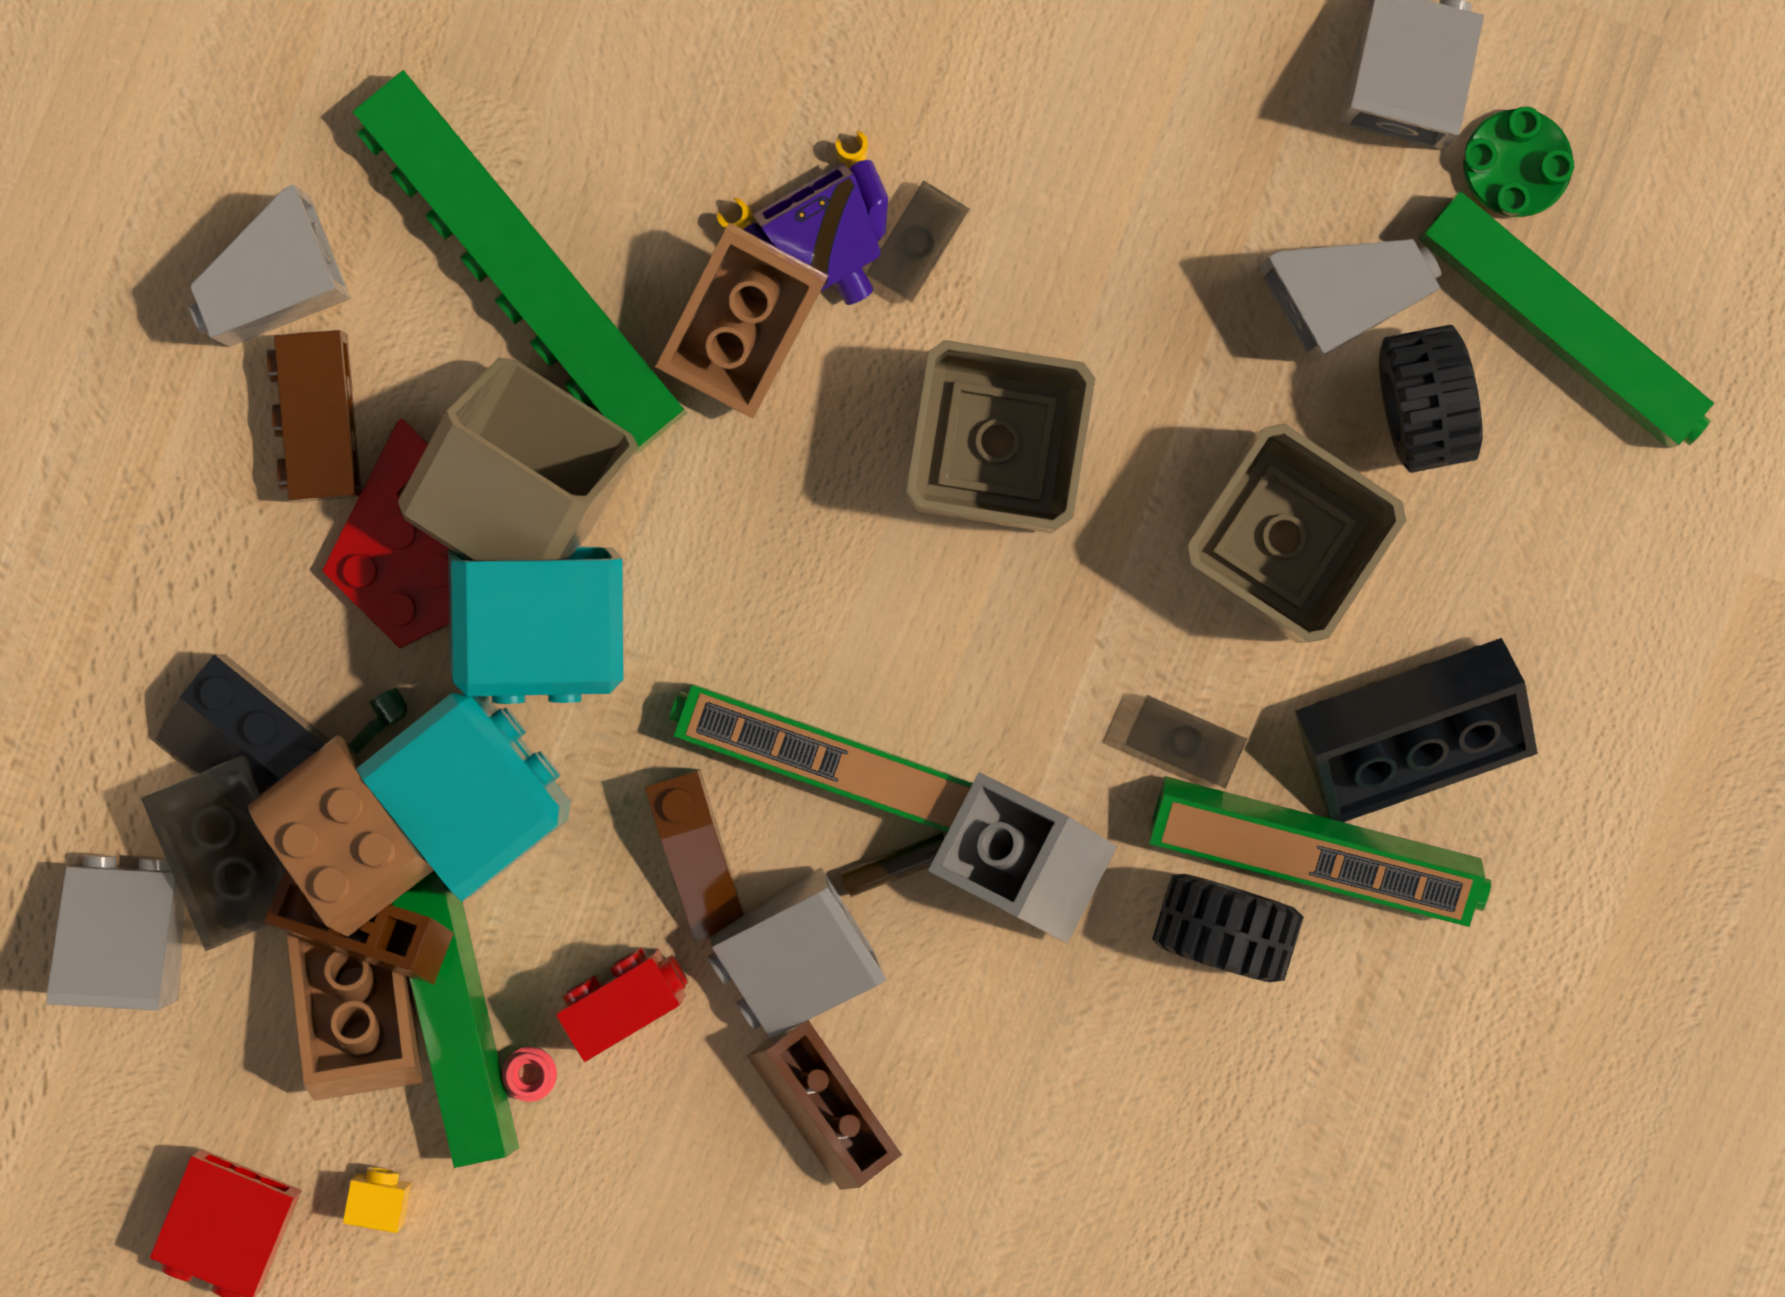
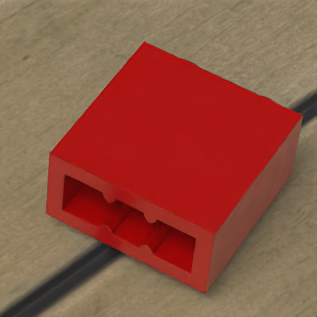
M640 947L614 963V966L610 968L613 973L612 977L599 983L596 976L593 975L568 990L567 994L562 996L566 1004L557 1012L556 1016L584 1063L682 1004L686 997L683 989L686 988L685 985L689 981L673 955L664 959L659 949L646 955L643 948Z
M200 1149L189 1160L150 1259L162 1263L160 1270L173 1278L191 1281L194 1276L213 1284L211 1291L220 1297H256L264 1285L302 1190Z

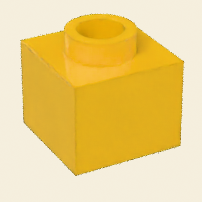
M367 1167L366 1174L357 1173L350 1181L343 1224L398 1233L405 1223L412 1182L399 1180V1172L380 1167Z

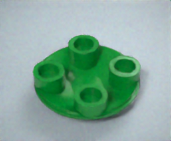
M1529 106L1504 110L1485 119L1471 134L1463 157L1465 179L1476 199L1489 210L1509 217L1532 216L1550 208L1566 191L1575 168L1572 149L1563 130L1553 120Z

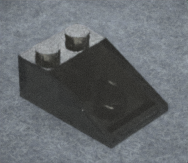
M245 755L141 798L205 952L270 926L264 923L284 870L287 871L256 826L248 810V804L264 791Z

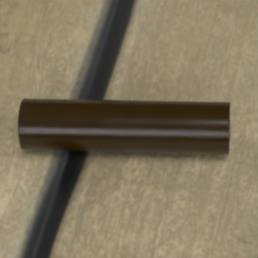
M943 833L842 871L841 874L850 897L930 867L945 838Z

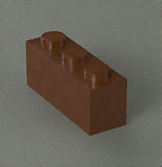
M341 330L274 335L275 349L267 350V368L270 381L278 382L280 404L272 405V424L275 436H283L285 458L277 459V479L280 491H288L289 501L297 503L359 497L362 489L348 334Z
M809 1020L771 1039L769 1038L747 1055L750 1062L840 1190L860 1188L902 1155Z

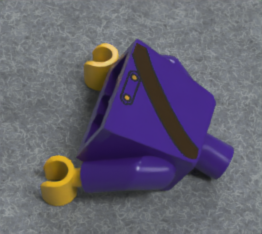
M856 131V138L861 146L860 151L854 154L845 152L841 147L839 138H837L835 143L836 157L841 164L755 214L752 213L750 207L740 198H733L742 208L743 214L739 221L732 224L829 275L822 290L834 284L846 305L855 304L873 292L874 288L862 267L876 260L881 255L878 241L885 235L887 225L888 195L873 161L866 160L868 140L861 131ZM718 211L717 220L726 229L729 223ZM753 216L756 219L757 223L752 224Z

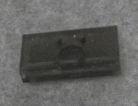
M923 180L880 249L881 255L872 262L866 275L910 303H913L963 223L970 208Z
M1145 695L1124 745L1226 789L1247 738L1149 695Z

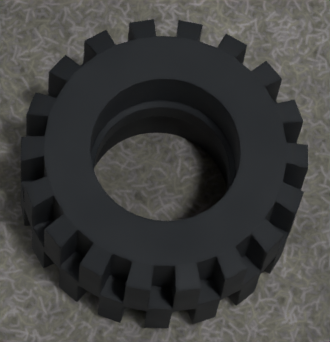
M1445 325L1384 337L1379 354L1381 390L1393 445L1404 467L1409 473L1477 460L1483 440L1481 406L1471 359L1465 342L1453 325Z
M1183 873L1171 875L1152 940L1168 952L1211 967L1264 982L1285 981L1304 916L1294 907L1222 883Z

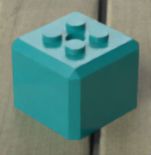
M578 547L568 560L468 561L451 549H448L449 668L453 683L466 696H491L492 703L518 704L526 702L525 695H547L548 702L575 703L582 701V694H610L624 680L623 558L613 547Z
M463 692L448 695L356 768L368 788L449 890L462 902L479 892L569 820L571 800L555 781L561 775L553 763L541 750L533 753L521 739L526 734V730L507 707L498 709L488 696H466Z

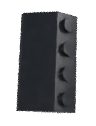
M1502 638L1474 646L1457 654L1420 665L1406 672L1369 683L1363 687L1295 710L1303 747L1328 818L1340 822L1361 817L1538 754L1526 684Z
M214 654L178 698L155 738L250 817L249 803L331 741L226 654Z

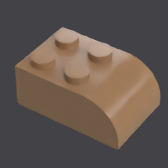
M729 223L655 367L753 419L829 275Z
M337 735L249 803L248 810L266 841L325 925L348 937L434 869L362 780L356 770L362 764L346 740Z
M286 932L303 1082L313 1100L317 1101L424 1083L410 977Z

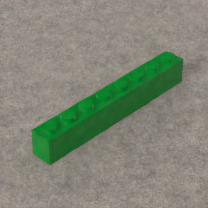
M404 70L399 72L352 111L362 123L361 126L354 130L375 156L384 150L397 165L390 172V175L410 198L419 192L432 207L424 215L445 241L454 234L467 251L459 257L480 283L489 276L502 293L494 299L499 307L515 325L524 319L537 334V336L529 341L549 367L557 361L561 363L572 377L564 385L576 399L587 406L594 403L604 417L633 435L639 446L636 454L640 453L687 414L685 409Z

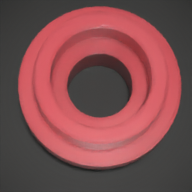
M533 1046L519 1048L510 1054L503 1065V1084L506 1090L518 1100L525 1102L540 1100L551 1092L556 1083V1064L553 1058L541 1048ZM534 1064L538 1067L540 1078L537 1082L527 1083L521 1078L520 1069L523 1065Z

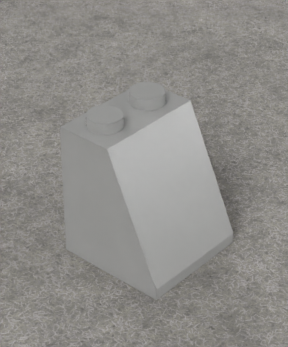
M1370 0L1338 123L1444 150L1459 136L1484 15L1471 12L1472 5L1463 0H1440L1439 3L1429 0Z
M296 185L284 188L190 285L195 300L189 302L188 307L200 334L207 332L210 338L231 347L351 299L311 197Z
M1414 239L1278 251L1269 256L1258 267L1311 362L1411 307L1441 288L1436 280L1437 277L1441 276V270L1437 261L1426 246L1419 249Z
M979 772L928 871L1068 944L1117 846L1071 817Z
M83 855V864L66 867L46 1004L160 1010L179 1001L186 870L171 869V859L138 858L137 867L116 866V856Z
M822 868L817 869L710 936L711 947L714 953L707 956L714 971L723 984L731 980L734 981L743 996L736 1003L746 1021L753 1030L762 1025L770 1039L886 981L878 956Z

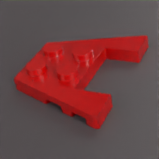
M402 418L396 423L322 570L398 648H404L449 625V548L404 520L398 504L400 492L406 487L428 446V443Z

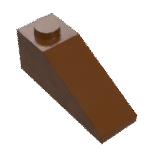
M701 769L645 786L657 831L695 942L709 938L744 916Z
M285 870L264 923L432 985L436 981L454 934L430 917L389 904L347 937L325 925L290 873Z

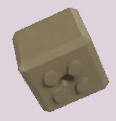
M948 340L942 341L928 352L906 488L907 499L917 512L1053 533L1074 517L1096 378L1084 362ZM992 426L1006 428L1013 437L1012 450L1003 457H992L982 447V435Z
M499 357L446 410L401 494L398 504L404 520L468 561L568 560L590 534L639 446L631 433L519 361Z
M1284 423L1265 427L1253 434L1179 546L1178 551L1183 569L1295 643H1310L1329 639L1405 524L1406 517L1403 502ZM1278 521H1288L1298 530L1299 542L1291 552H1278L1269 542V531Z

